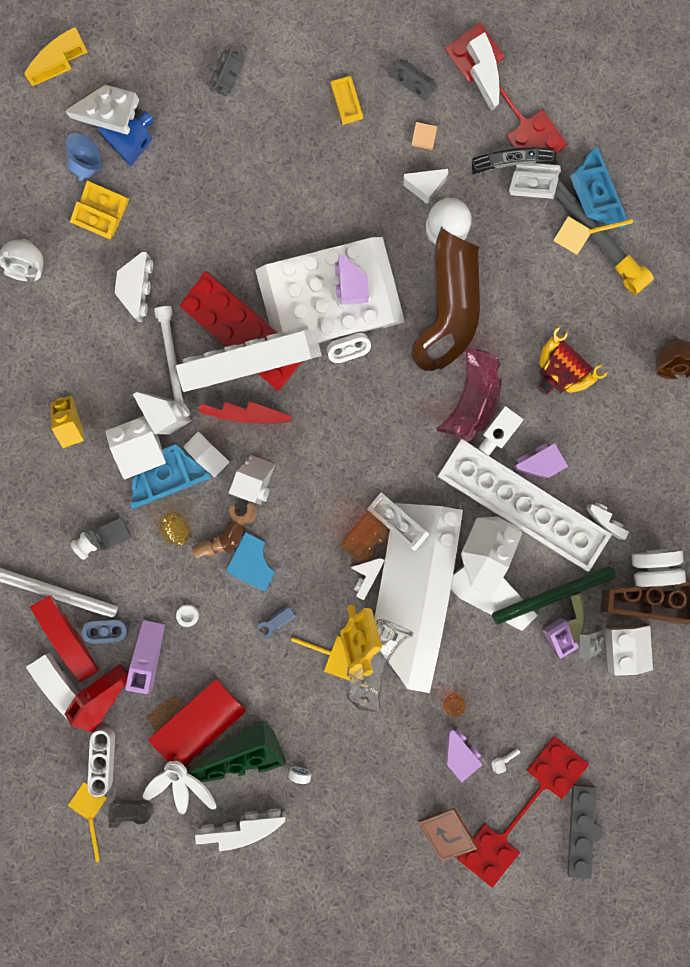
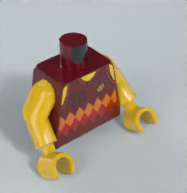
M561 325L556 327L554 336L550 337L541 350L539 360L541 369L539 373L545 379L538 385V388L545 395H548L554 388L560 393L564 391L573 393L585 390L595 383L598 378L602 379L609 373L607 371L605 374H600L598 369L604 364H599L594 369L564 341L568 335V330L564 335H559L557 332Z

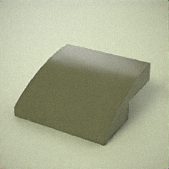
M582 593L570 596L576 614L575 618L568 620L574 644L580 642V634L584 632L585 606Z

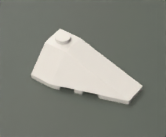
M464 563L453 573L451 590L460 599L491 615L495 611L523 601L521 596L504 578H502L490 598L470 587ZM532 611L506 621V623L523 631L538 615Z

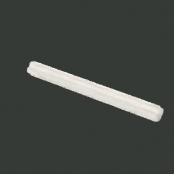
M0 568L1 582L46 597L52 595L56 600L111 618L117 614L118 607Z

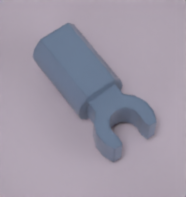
M286 605L272 615L269 622L263 621L257 628L260 629L263 626L269 628V633L264 636L267 639L272 636L275 628L279 630L296 618V614L289 605Z

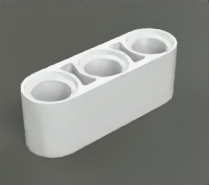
M106 726L99 728L90 738L87 787L89 793L94 797L103 796L113 783L115 733L110 727ZM104 734L107 737V743H101L98 735ZM97 757H103L106 760V766L100 765L97 762ZM96 780H102L105 788H99Z

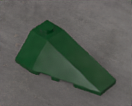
M261 721L237 732L188 767L187 773L202 783L224 779L227 773L243 776L246 775L245 770L258 768L259 773L267 772L286 765V760L275 732L264 721Z

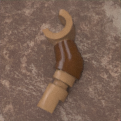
M249 502L246 505L247 513L242 517L239 516V509L230 505L229 512L233 521L228 522L223 532H220L219 536L214 537V541L210 539L193 546L195 558L203 555L210 557L217 554V551L229 552L235 549L240 544L245 527H242L243 524H250L257 517V507L254 503Z

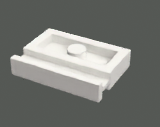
M516 165V171H514L509 189L511 195L554 198L559 179L558 176L561 172L560 165Z

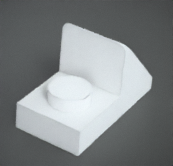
M382 558L350 567L365 575L364 579L359 578L354 588L357 591L356 596L358 598L365 599L385 561Z

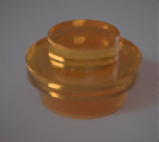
M451 694L445 698L443 707L449 716L458 717L464 713L466 703L460 695Z

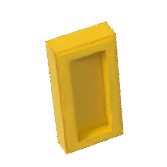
M351 75L330 81L342 125L363 119V113Z

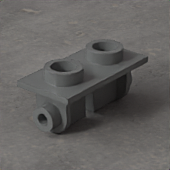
M234 46L228 51H223L219 59L221 67L219 71L215 70L210 80L213 83L210 91L213 92L218 88L219 93L223 96H227L231 92L236 80L229 73L231 72L237 76L244 62L241 53L235 52L234 54L232 52Z
M397 60L391 77L426 101L430 91L432 92L437 85L434 82L435 79L430 78L423 72L420 75L417 74L418 69L410 64L408 60Z

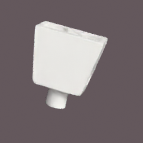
M502 406L482 433L486 438L479 446V449L489 456L496 446L502 448L524 419L506 406ZM500 428L502 429V434L498 438L494 437V431Z

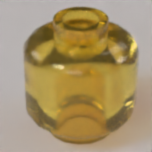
M171 512L159 520L158 531L167 544L179 546L188 540L187 536L190 534L191 528L182 514Z

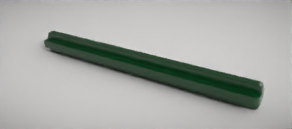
M611 566L495 611L492 613L493 621L496 625H499L615 579V570Z

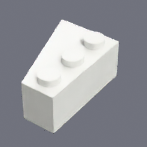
M250 455L249 460L245 461V465H242L237 470L229 494L260 505L262 501L266 502L270 492L267 486L275 463Z

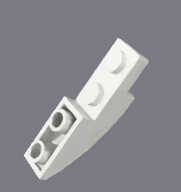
M270 809L267 813L258 814V811H248L245 815L241 816L240 825H237L236 822L225 823L222 827H214L213 824L203 825L195 834L196 844L219 842V851L232 850L249 845L278 829L286 821V811L281 812V809Z

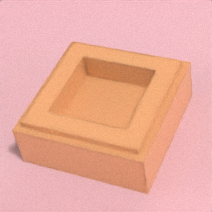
M416 122L411 146L433 150L438 126Z

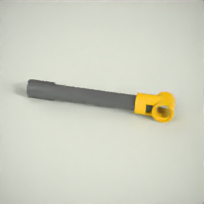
M562 180L559 181L555 196L576 221L590 229L601 227L596 220L586 217L581 202ZM605 230L590 234V237L616 265L614 269L623 277L624 286L630 293L637 295L654 280L652 273L645 266H639L631 255L627 256Z

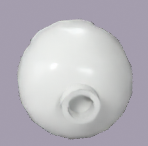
M26 239L12 240L3 245L0 250V266L4 268V274L22 281H27L25 276L35 278L34 281L41 277L44 264L43 256L32 242Z

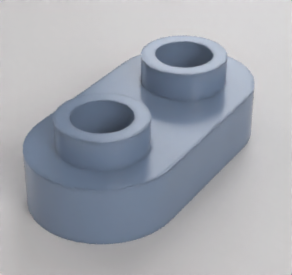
M120 619L91 621L86 623L82 629L83 639L90 644L119 642L125 639L128 634L127 624ZM115 626L121 629L120 634L114 633ZM93 628H97V629H98V635H97V636H94V635L92 634V629H93Z

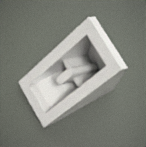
M448 169L404 174L403 186L428 204L447 180Z
M199 431L183 446L194 460L213 477H216L230 463Z

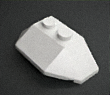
M500 516L481 517L475 520L461 552L464 567L469 577L470 587L490 598L492 597L510 566L521 538L522 531L519 527Z

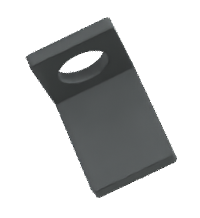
M119 518L99 529L89 530L98 551H105L131 538L123 518Z

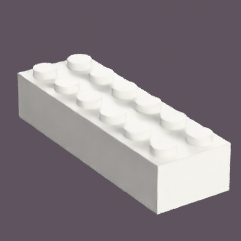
M299 327L288 330L289 335H286V332L266 336L267 341H265V338L245 342L246 347L244 344L225 347L224 350H215L203 353L200 356L182 359L183 364L176 365L182 391L199 389L320 357L322 355L315 330H308L307 327Z

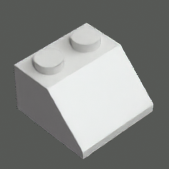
M139 392L133 394L154 434H171L191 422L189 417L190 411L184 403L181 404V402L154 394Z
M145 416L105 431L110 450L124 479L166 463L158 434H154Z
M650 625L605 628L609 673L614 676L638 675L653 670Z

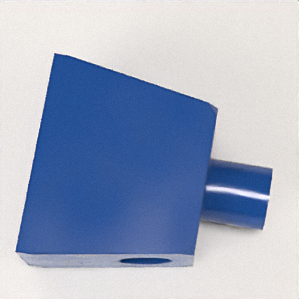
M144 111L138 118L134 117L133 120H129L128 127L130 132L128 134L99 127L98 130L102 137L131 167L152 141L146 128L154 120L147 111Z

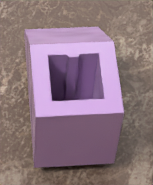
M339 255V262H335V276H340V284L336 285L337 298H341L342 305L368 303L367 275L347 257Z
M547 442L535 449L537 453L529 457L527 453L516 459L518 464L513 466L515 471L544 479L568 467L556 444L548 446Z
M450 726L447 729L445 761L458 779L463 782L482 766L479 760L481 754L473 745L470 748L464 742L467 738L459 728L454 730Z

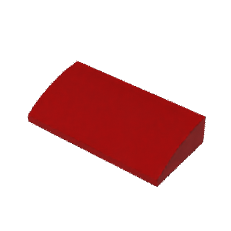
M217 677L157 730L148 741L167 762L179 761L185 767L247 710Z

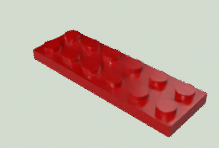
M204 271L179 305L226 347L244 344L246 347L245 342L262 338H265V341H267L266 336L279 333L208 271ZM303 361L257 374L277 391H280Z

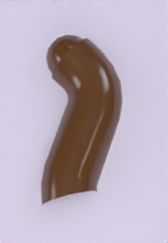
M442 226L436 240L434 255L437 317L431 326L419 333V337L415 340L411 349L414 362L424 371H433L438 368L441 370L457 359L473 340L479 322V247L452 235L443 229ZM452 333L455 342L452 348L444 356L432 361L426 350L438 340Z

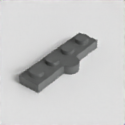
M575 784L572 786L568 877L591 879L593 842H598L603 835L601 827L595 823L597 789L595 786Z

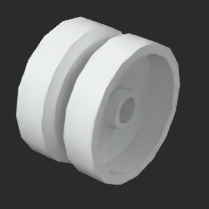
M658 549L631 555L634 567L648 568V570L638 571L634 574L635 586L648 587L686 583L685 570L670 568V566L680 565L684 562L683 550Z

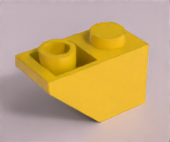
M72 396L58 398L51 402V429L62 448L84 441L83 427Z

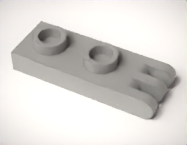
M592 630L580 634L579 658H591L602 653L603 638L600 636L603 630Z

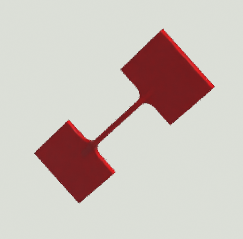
M481 22L445 47V50L469 83L474 81L470 71L475 66L466 48L470 41L485 32L491 44L496 64L505 58ZM499 84V92L520 120L519 127L507 135L515 148L554 149L555 153L568 145L543 109L529 119L522 117Z
M553 736L527 769V772L539 781L540 787L504 833L498 834L484 824L473 838L478 848L459 855L457 860L493 888L520 854L507 841V835L543 790L548 789L560 799H563L590 764Z

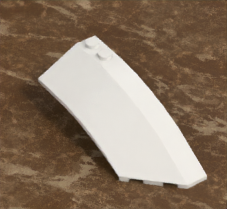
M395 503L423 527L429 535L417 550L414 551L390 530L374 619L382 644V649L380 650L405 687L409 690L430 693L449 601L463 510L443 506Z

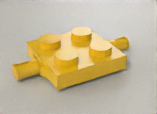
M349 605L347 607L349 621L340 631L350 671H358L362 667L363 674L368 676L373 673L370 662L371 658L382 649L381 640L372 609L363 608L357 614L356 606Z

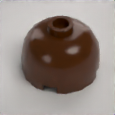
M673 339L659 350L656 358V369L660 377L664 379H677L675 375L684 374L686 378L690 377L689 341Z

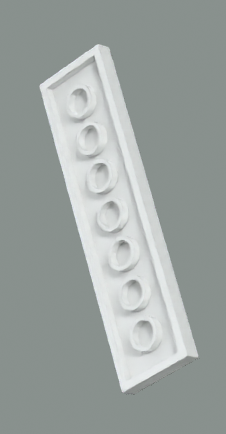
M462 439L437 476L493 513L519 527L523 532L586 572L590 571L612 535Z

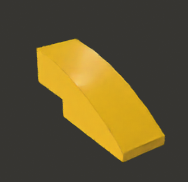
M76 27L51 41L31 62L24 74L32 86L72 69L68 61L88 52Z

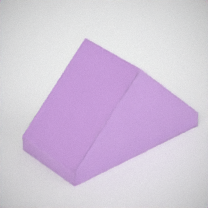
M559 618L542 629L560 659L579 648L577 643L574 644L567 620Z

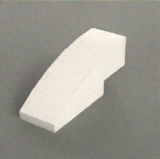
M484 32L470 41L466 48L475 63L470 74L492 111L499 104V75L491 44Z
M48 653L26 668L44 694L65 717L64 713L78 694V691L65 670L62 671L52 654Z

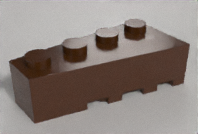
M690 581L675 585L638 586L603 590L600 612L690 625Z

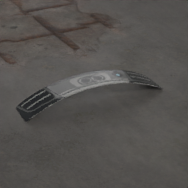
M539 147L496 151L473 158L472 174L475 175L495 168L520 164L557 165L556 153L554 149Z

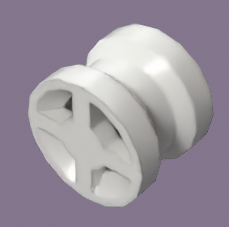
M85 531L80 534L79 539L70 542L71 548L83 560L88 557L91 551L97 550L92 537Z

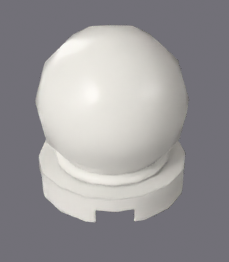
M444 198L438 201L431 208L426 221V234L429 241L436 244L441 226L452 235L465 240L472 225V216L467 205L457 198Z

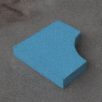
M245 532L226 573L266 592L276 571L269 567L264 559L265 541Z

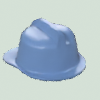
M72 133L66 137V164L68 169L77 175L78 181L89 178L96 171L102 169L99 149L90 138L78 133Z

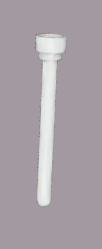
M161 306L154 309L155 318L158 319V322H161L173 397L175 401L183 404L170 327L171 317L173 316L172 307Z

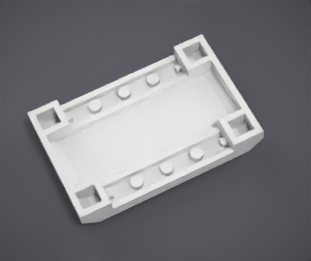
M372 237L266 264L256 269L269 324L279 333L286 332V335H289L288 330L307 327L308 330H315L318 343L355 333L380 327L386 328L405 322L383 237ZM339 255L347 257L367 275L368 303L342 305L341 298H337L336 285L340 284V276H335V262H339Z

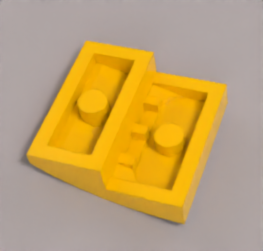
M87 181L80 202H76L70 222L105 238L112 239L130 198Z

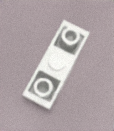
M141 252L119 269L116 277L115 294L138 322H143V316L146 317L148 311L145 298L150 293L148 274L153 271V260H150L147 252Z

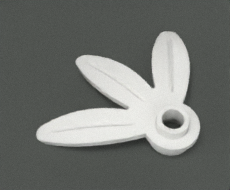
M179 761L166 763L165 771L155 776L149 782L143 794L145 800H150L165 790L172 782L174 800L180 814H185L188 807V787L210 809H216L215 801L209 790L198 779L188 774L187 769Z

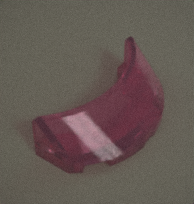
M466 348L467 373L462 396L453 413L443 424L437 427L436 431L470 442L474 439V434L478 430L483 431L490 422L499 401L502 379L497 377V371L500 367L497 357L484 350Z

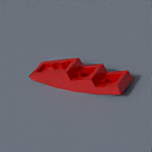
M250 401L247 409L225 402L222 410L202 403L198 410L203 415L244 424H279L292 421V416Z
M52 595L29 606L48 639L79 682L99 671L79 633L75 632L66 614H62Z

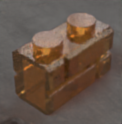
M367 511L339 546L359 563L362 559L366 562L374 553L372 547L376 543L381 544L389 535L386 533L388 527Z

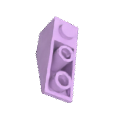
M143 620L130 664L125 690L149 694L153 690L165 624Z

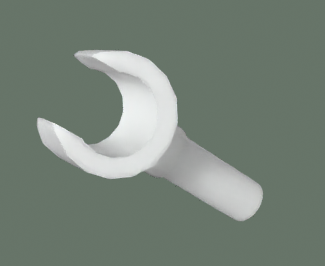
M515 749L504 757L493 759V771L497 774L505 772V763L520 754V751Z

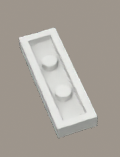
M382 492L367 508L368 511L414 551L417 550L429 535L423 527Z

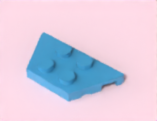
M596 147L588 153L570 175L586 217L606 224L628 220L599 148ZM629 224L623 225V226H619L618 228H621V229H622V228L628 226Z
M175 444L162 449L166 461L165 464L134 475L130 507L131 509L139 508L212 479V476Z

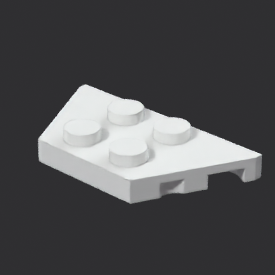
M104 85L68 108L66 113L69 118L128 134L130 132L128 122L134 118V111L138 105L139 98L135 92Z

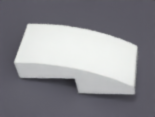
M596 502L594 505L589 504L586 506L585 509L601 528L618 539H626L629 531L623 529L624 525L617 521L611 520L609 522L612 513L606 511V506Z

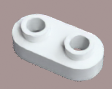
M355 333L332 341L327 346V354L332 362L342 363L368 353L371 343L366 334Z

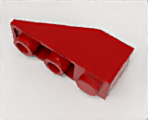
M119 664L78 693L64 713L70 724L94 733L96 728L102 723L109 708L114 704L116 697L126 685L128 672Z

